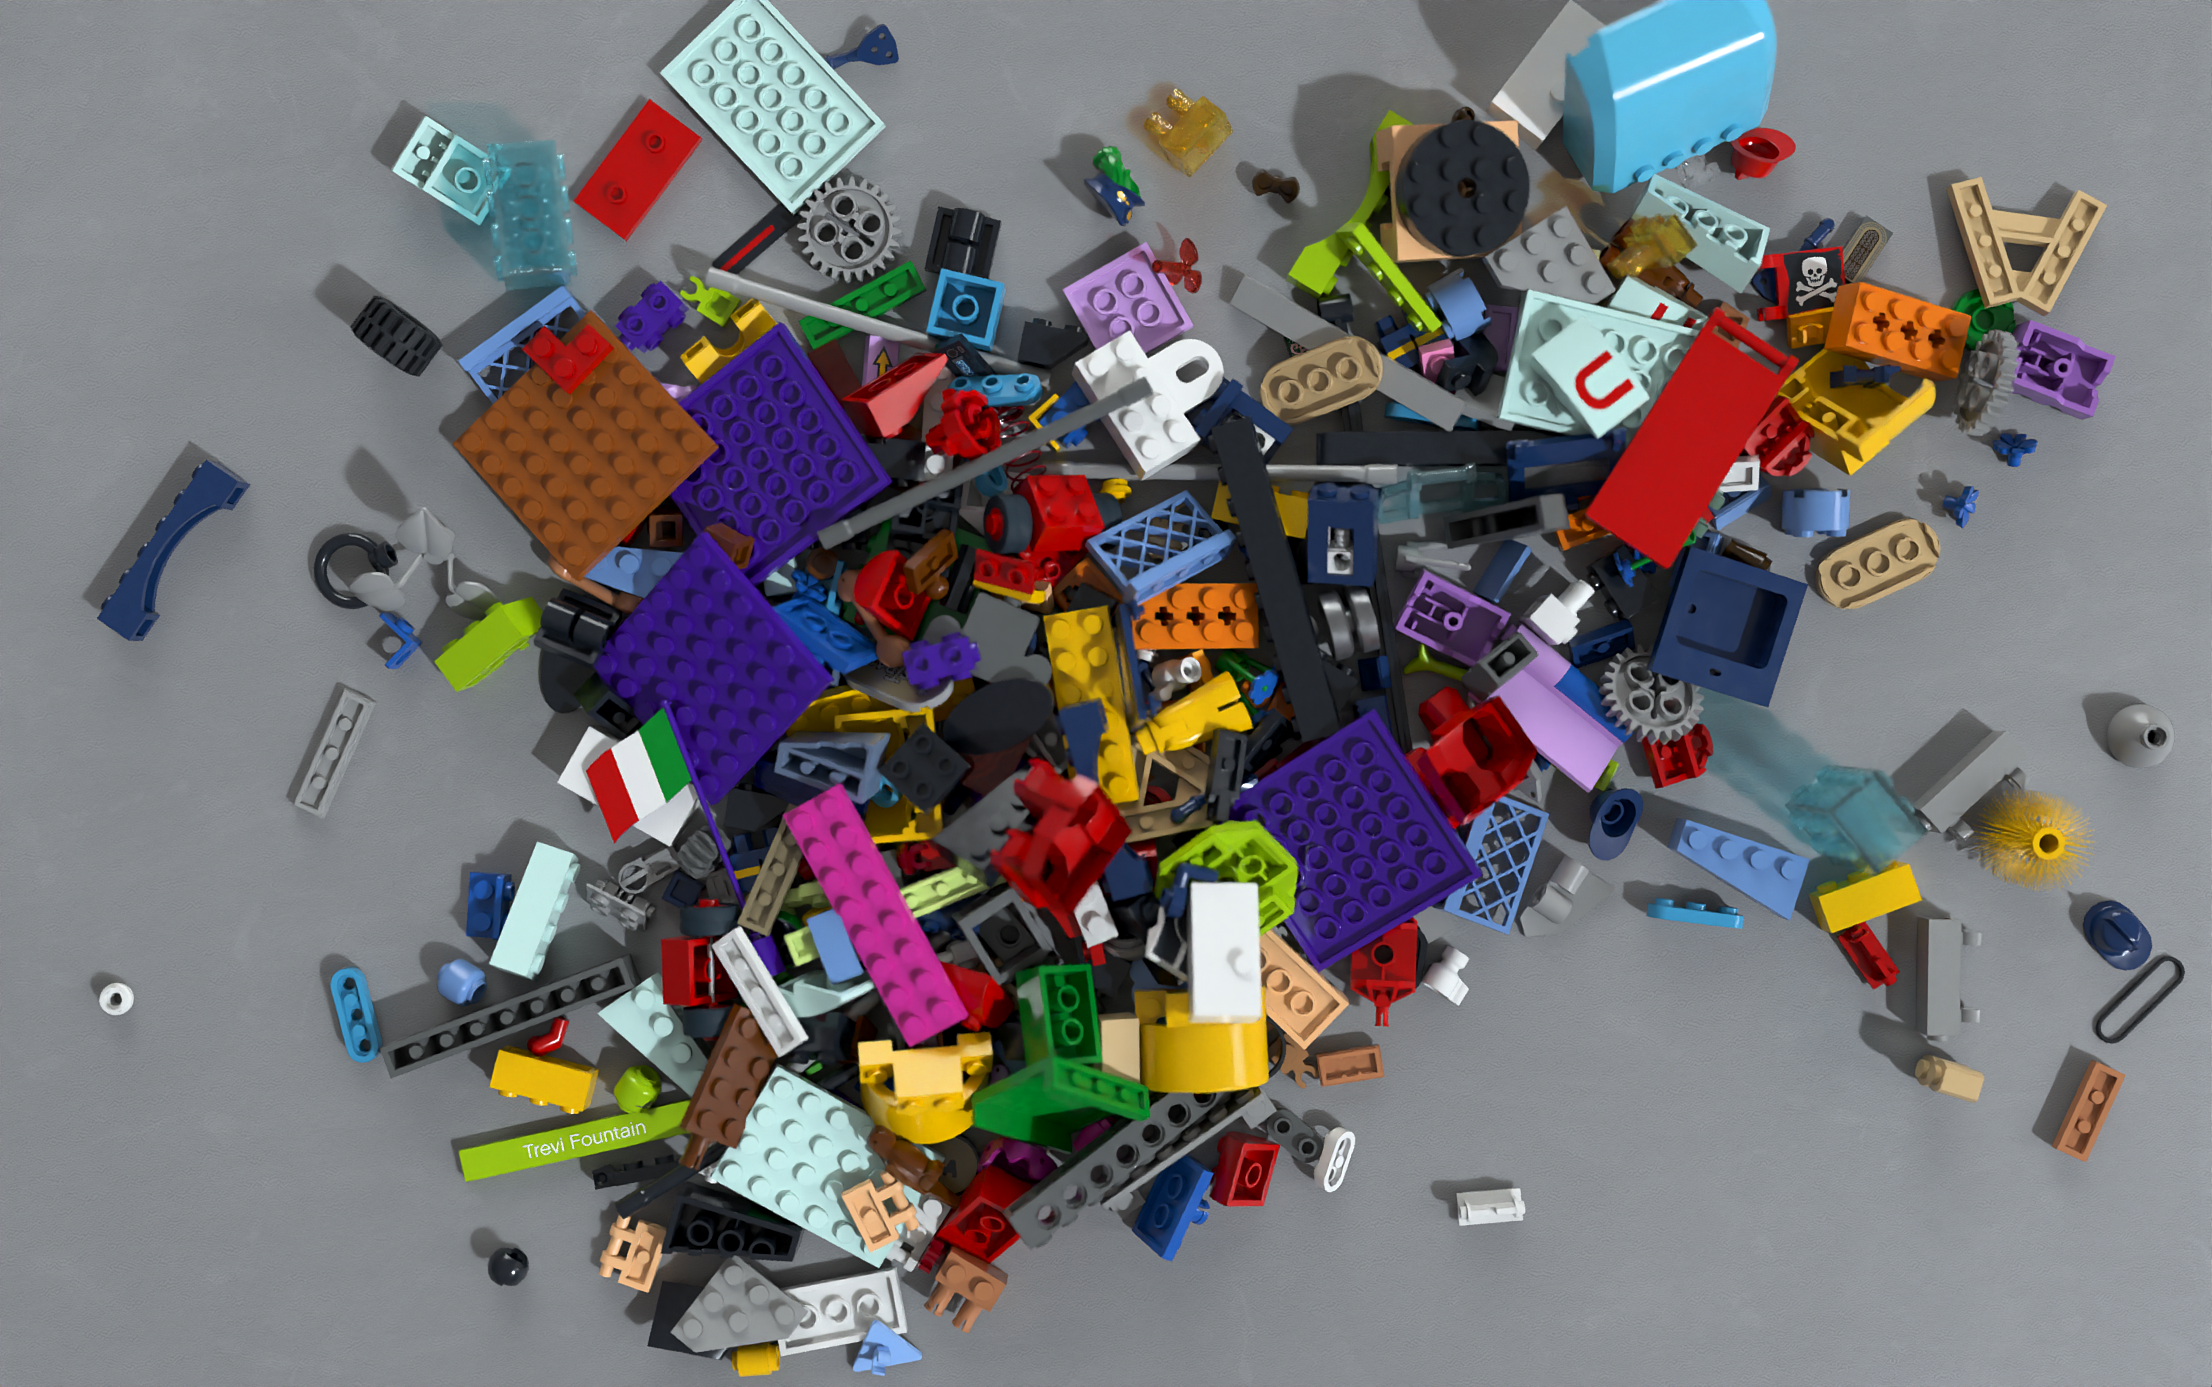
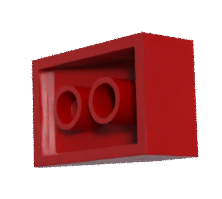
M917 352L841 399L858 432L864 435H871L872 437H885V439L892 438L901 433L903 430L902 426L912 420L948 361L946 354Z
M990 1165L984 1168L971 1181L960 1197L962 1200L958 1208L951 1209L936 1231L935 1236L988 1264L992 1263L1020 1239L1002 1211L1033 1186L1007 1174L999 1167Z

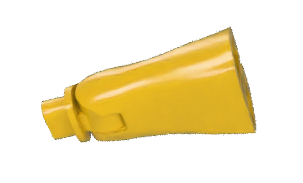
M1225 671L1208 681L1186 697L1163 709L1151 721L1146 722V727L1135 731L1134 734L1144 756L1156 750L1158 753L1175 751L1212 740L1214 729H1223L1236 733L1252 729V722L1244 703L1237 701L1241 696L1230 673Z

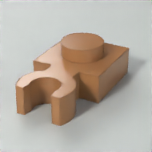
M1284 1031L1286 1056L1280 1070L1284 1075L1293 1070L1297 1085L1304 1089L1307 1086L1301 1080L1302 1073L1309 1071L1315 1078L1319 1077V1073L1315 1066L1303 1062L1309 1056V1053ZM1280 1036L1268 1045V1056L1275 1064L1281 1054Z

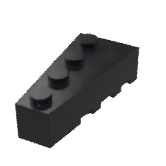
M1038 755L1033 758V759L1039 758V759H1041V760H1044L1043 758L1039 757ZM1029 762L932 838L942 858L990 888L1001 876L990 862L992 849L998 852L1002 850L1011 838L1005 834L1007 830L1016 828L1033 835L1035 833L1033 830L1038 825L1037 820L1013 793L1014 780L1017 778L1023 781L1033 768ZM1051 764L1056 772L1066 779L1063 770Z
M686 1181L676 1196L660 1254L683 1252L691 1256L714 1254L720 1255L722 1258L746 1256L754 1260L793 1262L800 1248L805 1228L758 1203H752L753 1201Z

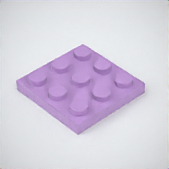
M1147 242L1063 289L1065 296L1096 350L1126 332L1131 331L1146 355L1194 327Z

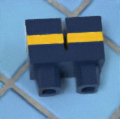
M1402 309L1401 312L1408 325L1398 329L1391 315L1384 317L1374 324L1380 339L1377 346L1386 356L1412 369L1420 364L1418 347L1447 338L1441 327L1437 328L1433 333L1422 332L1421 330L1419 332L1416 331L1407 321L1406 317L1408 315Z
M779 826L762 830L766 846L755 849L751 832L733 837L734 854L730 856V861L742 893L752 890ZM798 871L793 881L801 878Z

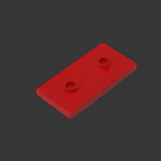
M649 99L573 202L627 242L703 139Z

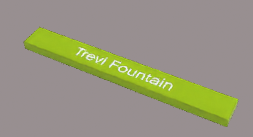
M691 1098L653 1106L644 1113L626 1112L463 1148L459 1150V1156L465 1182L689 1133V1131L684 1130L679 1125Z

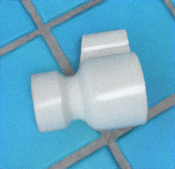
M1187 657L1182 660L1171 659L1157 664L1152 671V682L1155 689L1153 692H1150L1149 696L1154 695L1155 701H1167L1171 698L1172 692L1184 689L1187 684L1197 682L1202 673L1199 662L1195 658Z
M1448 945L1442 954L1443 960L1440 963H1433L1422 979V983L1459 1006L1469 989L1461 981L1457 973L1459 969L1465 967L1469 958Z

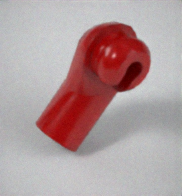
M562 1016L553 1018L549 1033L537 1037L532 1036L527 1042V1049L535 1056H545L560 1048L570 1020Z

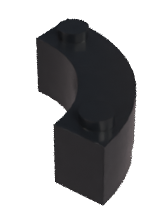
M870 438L869 442L866 443L892 480L891 486L910 487L911 482L923 481L926 442L893 438Z

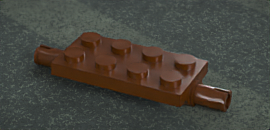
M737 1004L733 1005L679 1127L689 1131V1134H691V1138L679 1163L695 1170H699V1165L709 1143L716 1141L736 1149L746 1127V1118L762 1091L777 1057V1053L747 1005L745 1008Z

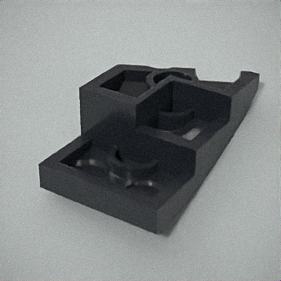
M963 483L891 517L886 551H898L909 560L943 528L952 531L955 538ZM950 566L941 573L947 580L949 578Z
M662 1281L647 1346L716 1360H722L730 1349L729 1347L694 1352L670 1333L704 1288Z

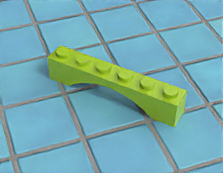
M1389 110L1376 132L1390 126L1414 124ZM1376 132L1369 144L1371 167L1366 195L1359 209L1347 222H1362L1368 230L1372 224L1367 220L1373 211L1378 214L1380 213L1389 198L1384 192L1389 184H1391L1390 171L1378 172ZM1334 233L1318 243L1306 246L1289 272L1286 281L1315 299L1320 298L1322 293L1329 295L1338 281V278L1333 275L1339 266L1346 268L1354 253Z

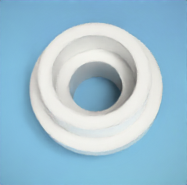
M113 983L102 990L99 1002L102 1009L107 1013L120 1015L126 1013L132 1007L134 996L132 990L127 985ZM116 993L120 994L122 998L121 1004L115 1002L114 996Z

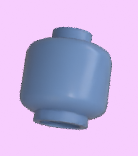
M454 960L450 964L447 963L442 966L438 972L437 979L439 981L437 988L439 994L461 1007L476 1004L487 990L484 971L466 960Z

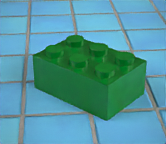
M1091 964L1039 966L1015 972L1026 1068L1051 1055L1084 1066L1102 1063Z

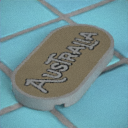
M875 638L869 639L877 645L878 642ZM879 658L843 674L847 685L851 688L908 712L921 711L920 708L926 706L929 709L937 707L951 695L954 687L951 676L938 679V686L920 690L919 684L910 685L906 666L888 667Z

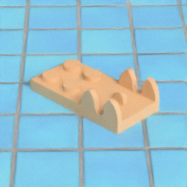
M1270 929L1259 937L1261 984H1265L1266 1014L1305 1050L1349 1005V1000L1338 987H1333L1325 979L1321 971L1317 972L1313 965L1306 962L1273 929Z

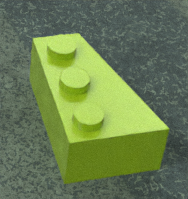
M532 596L504 605L501 602L494 604L485 611L486 618L481 622L479 620L473 622L463 630L465 635L460 640L454 639L442 647L443 654L434 662L456 692L475 686L505 664L504 660L517 649L523 651L530 645L528 640L539 631L543 614L542 609Z

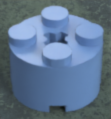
M1462 268L1427 286V293L1424 294L1425 297L1423 298L1431 311L1438 313L1442 323L1440 327L1446 338H1450L1454 342L1469 337L1492 324L1490 317L1485 320L1483 319L1482 312L1486 310V307L1469 277L1464 280L1461 278L1464 274Z
M1828 488L1782 490V529L1785 530V535L1813 537V531H1817V534H1826V536H1846V529H1849L1850 489H1837V491H1830Z

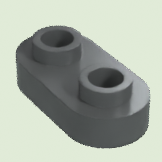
M1277 1108V1112L1267 1118L1266 1127L1269 1135L1296 1159L1304 1163L1316 1161L1321 1156L1323 1151L1321 1137L1291 1110ZM1286 1121L1289 1123V1127L1285 1131H1279L1277 1129L1278 1123ZM1311 1142L1313 1144L1312 1150L1309 1152L1303 1151L1301 1149L1303 1143Z

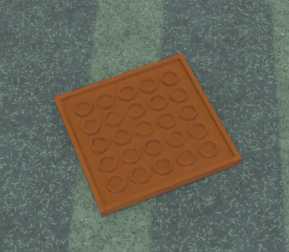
M592 310L560 340L567 346L589 323L614 349L570 395L535 363L452 443L577 581L583 579L719 448L715 441Z

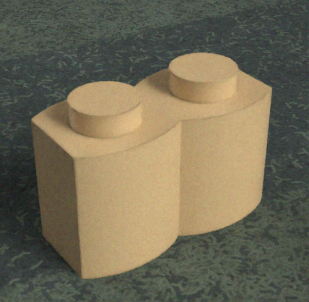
M1930 1054L1923 1056V1059L1918 1061L1915 1069V1075L1920 1085L1929 1087L1932 1091L1971 1103L1978 1101L1984 1082V1076L1980 1071Z

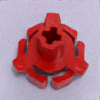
M954 389L942 391L943 402L940 407L944 416L940 418L941 423L930 428L928 434L925 435L926 443L935 455L943 456L946 454L950 457L959 453L967 460L972 461L1001 446V425L996 410L990 407L981 412V407L988 404L985 395L974 389L970 391L961 390L957 393Z

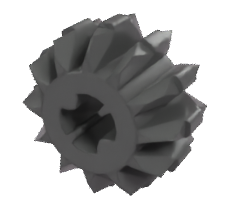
M709 825L696 830L688 838L687 842L681 846V850L677 855L678 863L682 866V869L695 879L705 878L709 873L714 872L718 866H721L723 862ZM719 828L718 832L728 855L732 848L731 840Z

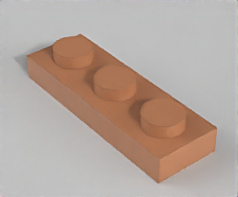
M2091 1060L2051 1147L2086 1162L2126 1075Z

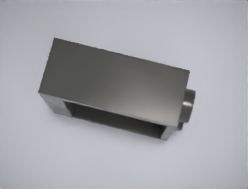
M1007 881L995 886L952 914L953 919L984 969L999 985L1014 981L1016 979L1015 972L1022 971L1029 965L1036 966L1046 959V954L1052 951L1020 896ZM1012 902L1036 943L996 969L971 928Z

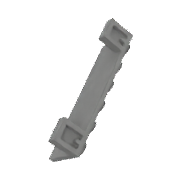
M1261 1086L1234 1090L1231 1093L1232 1097L1220 1106L1215 1105L1207 1111V1116L1203 1121L1194 1126L1189 1125L1181 1132V1137L1175 1143L1169 1146L1164 1145L1156 1151V1156L1152 1161L1144 1166L1139 1165L1130 1172V1177L1119 1186L1113 1185L1105 1191L1100 1205L1104 1210L1111 1207L1118 1219L1122 1220L1146 1203L1145 1197L1138 1189L1143 1183L1238 1117L1242 1116L1250 1129H1252L1277 1112L1276 1107Z

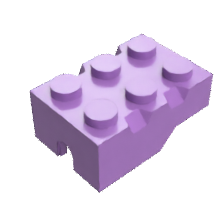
M2032 320L2015 326L2012 335L2015 336L2014 341L2018 342L2016 350L2020 351L2015 360L2019 362V366L2015 369L2014 374L2017 375V378L2012 382L2011 386L2014 389L2012 393L2024 395L2031 398V401L2042 405L2061 409V412L2081 420L2093 417L2100 400L2098 399V390H2095L2096 386L2101 385L2105 377L2110 373L2116 356L2085 345L2075 336Z
M1422 568L1394 622V628L1473 667L1490 653L1493 646L1492 642L1503 630L1511 613Z

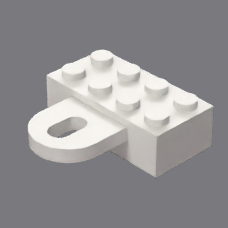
M1128 331L1077 361L1074 365L1072 376L1090 404L1146 376L1154 393L1153 395L1100 418L1139 480L1143 481L1196 448L1200 438L1184 414L1208 401L1213 396L1223 379V364L1218 353L1210 345L1196 339L1177 341L1152 357L1147 358L1131 331ZM1194 360H1201L1206 364L1207 372L1189 383L1181 382L1176 376L1178 369Z

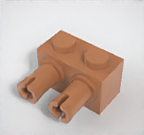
M951 1245L937 1269L935 1280L938 1281V1284L928 1301L924 1304V1307L931 1312L935 1304L938 1303L934 1314L941 1317L954 1293H959L966 1300L952 1320V1324L959 1329L963 1320H965L961 1331L969 1333L982 1309L990 1312L1007 1284L1008 1274L992 1264H988Z

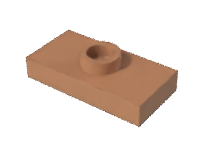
M1379 1044L1315 1054L1321 1087L1385 1077Z

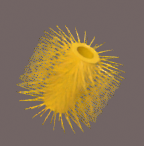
M2023 790L2022 806L2018 792V800L2016 799V804L2015 801L2013 802V807L2009 802V798L2007 805L2004 803L2008 810L2006 813L2003 810L2004 807L1998 801L2003 810L2001 814L2005 816L2006 821L2003 819L1996 823L1982 821L2001 829L2002 831L1994 830L2001 832V834L1980 832L1991 836L1976 837L1995 838L1976 839L1993 840L1987 841L1993 843L1983 844L1985 847L1993 850L1983 857L1998 852L1990 858L1994 857L1996 858L1995 860H2001L1999 870L2005 865L2003 864L2004 862L2007 863L2000 871V874L2004 869L2003 874L2005 872L2009 874L2011 870L2010 879L2013 876L2012 882L2014 878L2015 882L2018 879V883L2021 880L2020 886L2023 881L2024 887L2027 881L2030 888L2032 881V889L2035 879V890L2038 883V891L2040 881L2042 890V877L2043 882H2045V876V879L2047 877L2048 892V879L2049 884H2051L2050 877L2051 881L2054 876H2051L2052 872L2055 874L2057 882L2060 880L2059 875L2062 877L2058 868L2060 869L2061 867L2063 870L2065 866L2061 864L2059 858L2064 860L2074 871H2076V868L2066 860H2071L2072 856L2083 859V857L2066 851L2064 848L2074 851L2079 850L2067 848L2065 845L2092 848L2074 843L2096 842L2065 841L2084 840L2069 838L2083 835V833L2078 831L2075 832L2079 834L2065 836L2075 834V832H2072L2075 829L2068 826L2078 821L2068 819L2069 815H2073L2070 814L2072 812L2071 807L2062 814L2060 805L2057 804L2055 808V801L2053 802V798L2049 801L2048 794L2044 800L2042 793L2039 797L2038 792L2037 799L2035 792L2033 799L2032 791V798L2030 799V791L2028 798L2026 791L2025 799ZM2040 816V820L2037 822L2036 818ZM2029 857V862L2026 864L2025 859Z

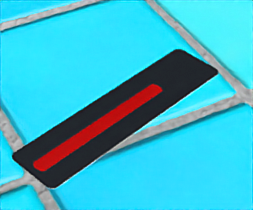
M783 203L779 204L713 261V267L736 275L739 274L801 220V216L797 212L793 215Z

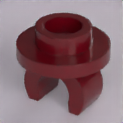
M910 842L902 843L900 850L896 854L899 868L907 875H912L917 872V869L930 867L931 861L921 862L918 859L919 851L928 849V844L913 845Z

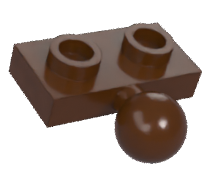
M943 528L903 565L908 591L919 595L924 590V593L929 598L935 600L943 598L948 593L949 583L941 573L958 558L954 533Z

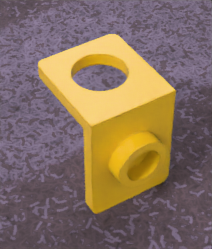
M1054 394L1028 417L1029 423L1035 428L1033 431L1042 427L1037 420L1059 400L1057 394ZM1054 440L1048 442L1056 453L1060 451V446Z

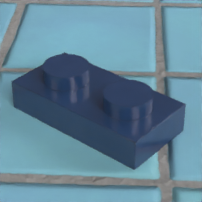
M1629 619L1580 634L1568 641L1570 662L1576 668L1613 657L1617 653L1621 654L1627 647L1631 650L1635 649L1634 631Z

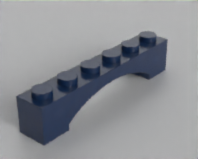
M206 460L195 468L192 473L193 479L188 487L180 491L175 497L173 509L157 523L155 528L157 532L150 542L145 543L137 553L138 559L133 567L127 569L119 579L120 585L115 593L108 596L102 603V612L97 619L128 641H143L160 615L155 612L159 581L170 556L181 540L198 523L221 509L233 510L250 486L248 482L222 464Z
M1101 697L1064 706L1059 710L1060 716L1056 717L1059 733L1061 736L1066 735L1069 748L1065 749L1070 768L1075 767L1077 776L1081 775L1099 784L1098 751L1102 734L1106 733L1110 728ZM1125 841L1105 868V873L1101 874L1104 890L1106 893L1111 892L1113 901L1151 892L1154 886L1146 854H1137Z

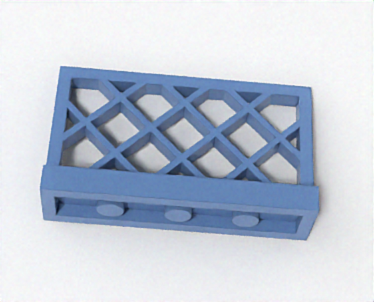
M562 285L458 362L466 372H469L492 404H494L504 394V391L509 389L505 387L507 368L525 371L526 373L531 367V358L528 355L526 367L507 365L511 349L514 347L524 348L525 344L520 343L528 337L530 341L535 336V332L543 326L554 330L553 333L557 337L559 331H570L571 329L559 327L561 313L569 307H572L579 316L578 322L586 313L575 300L568 287ZM555 318L554 326L546 325ZM503 356V364L495 363L496 360ZM489 365L502 367L500 386L487 384L479 373ZM491 389L499 390L498 398Z
M1185 490L1087 540L1085 547L1124 592L1122 601L1131 609L1130 601L1137 600L1139 605L1228 558L1237 537L1230 529L1223 532L1190 492ZM1185 503L1192 511V516L1174 513L1175 507ZM1157 517L1168 520L1167 529L1151 526L1150 519ZM1173 521L1190 525L1189 534L1172 531ZM1195 527L1207 529L1212 536L1208 539L1194 536ZM1129 530L1142 532V542L1124 538L1125 532ZM1148 534L1166 538L1165 546L1160 547L1148 544ZM1170 539L1188 543L1187 550L1182 552L1169 549ZM1103 543L1117 545V555L1105 553L1099 545ZM1123 547L1141 551L1140 559L1135 560L1122 557ZM1145 552L1163 556L1162 563L1156 565L1144 562ZM1120 565L1138 569L1137 576L1127 580L1119 571Z
M1503 796L1497 802L1506 806L1510 815L1509 818L1496 823L1492 814L1495 806L1494 803L1471 822L1460 826L1458 836L1476 863L1483 862L1490 877L1477 884L1475 881L1469 883V888H1467V885L1435 903L1433 908L1509 935L1549 813ZM1514 808L1520 810L1521 812L1516 814ZM1527 814L1538 817L1534 830L1525 834L1519 818ZM1513 822L1519 838L1506 844L1499 828ZM1494 832L1500 847L1486 854L1482 845L1485 835ZM1522 842L1526 851L1523 861L1514 864L1508 849ZM1503 852L1509 868L1495 874L1489 858ZM1512 873L1516 881L1513 891L1504 894L1498 879ZM1492 882L1499 898L1485 904L1478 889ZM1473 892L1479 908L1470 913L1460 910L1463 896ZM1502 903L1506 912L1502 925L1494 923L1488 912V909ZM1482 913L1484 918L1478 917L1476 915Z

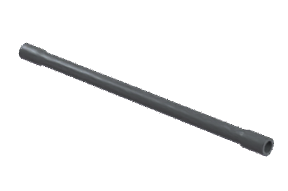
M1146 376L1136 380L1107 397L850 519L842 520L818 531L819 539L827 550L869 527L1122 407L1135 404L1153 395L1152 388Z

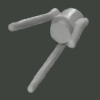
M1446 540L1419 543L1407 541L1406 546H1398L1395 570L1402 571V576L1417 579L1420 573L1415 570L1421 571L1422 565L1467 571L1471 569V566L1459 562L1423 557L1424 551H1418L1421 549L1447 547Z

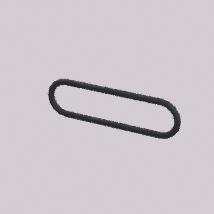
M2162 957L2100 1016L2096 1024V1032L2099 1038L2110 1044L2123 1040L2182 982L2185 970L2181 961L2175 957ZM2171 961L2177 964L2180 971L2177 980L2120 1036L2109 1039L2103 1035L2101 1031L2103 1021L2162 963Z

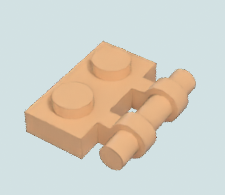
M886 1169L880 1173L884 1182L882 1187L876 1189L870 1178L841 1193L870 1253L900 1238L895 1226L904 1222L908 1231H912L920 1225L915 1216L917 1211L913 1203L908 1202L903 1192V1183L887 1173ZM889 1197L892 1198L897 1208L896 1211L890 1214L883 1203V1200Z
M619 1214L616 1223H612L609 1234L611 1238L607 1250H603L600 1257L602 1264L599 1275L611 1277L614 1268L622 1270L618 1283L648 1293L651 1290L663 1255L660 1252L667 1228L641 1219L636 1230L628 1227L631 1216L623 1219ZM623 1241L631 1243L627 1257L619 1254Z

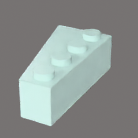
M1656 174L1650 178L1636 201L1631 216L1640 227L1739 293L1743 292L1760 267L1770 228Z
M540 842L536 843L490 960V965L500 971L536 983L538 982L550 943L556 933L560 913L564 911L569 895L567 892L570 883L575 882L580 870V864L577 863L578 858L575 854Z
M657 972L597 1014L692 1097L712 1054V1050L703 1038L684 1035L683 1008L681 1005L663 1004L662 977Z

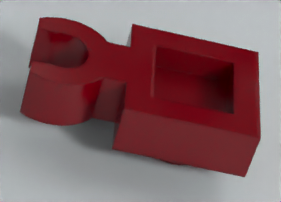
M934 1234L921 1255L917 1268L929 1274L933 1265L938 1267L947 1252V1249L944 1248L945 1241Z

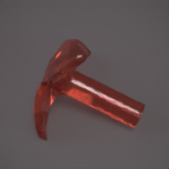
M1185 238L1179 250L1181 262L1155 260L1152 263V270L1155 273L1165 274L1170 285H1177L1184 276L1185 289L1195 294L1202 284L1201 272L1191 270V266L1199 260L1198 251L1194 243L1189 238Z

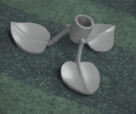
M422 507L412 517L403 521L397 529L396 535L399 542L408 550L419 553L401 579L393 583L392 579L384 573L369 572L358 576L350 585V591L367 605L383 611L397 610L403 606L406 599L405 594L399 589L403 587L424 558L427 562L435 565L446 561L448 589L452 593L447 595L445 601L458 615L468 619L483 620L487 617L485 611L500 602L490 589L480 583L466 581L459 583L457 586L454 584V554L451 551L455 535L450 529L443 527L426 507Z

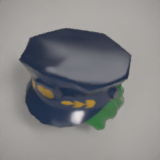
M1115 146L1103 147V149L1097 151L1092 162L1094 167L1099 170V173L1093 179H1084V185L1095 199L1115 218L1119 225L1124 227L1132 217V209L1145 206V202L1141 199L1138 185L1130 177L1131 171L1129 169L1125 170L1118 148Z

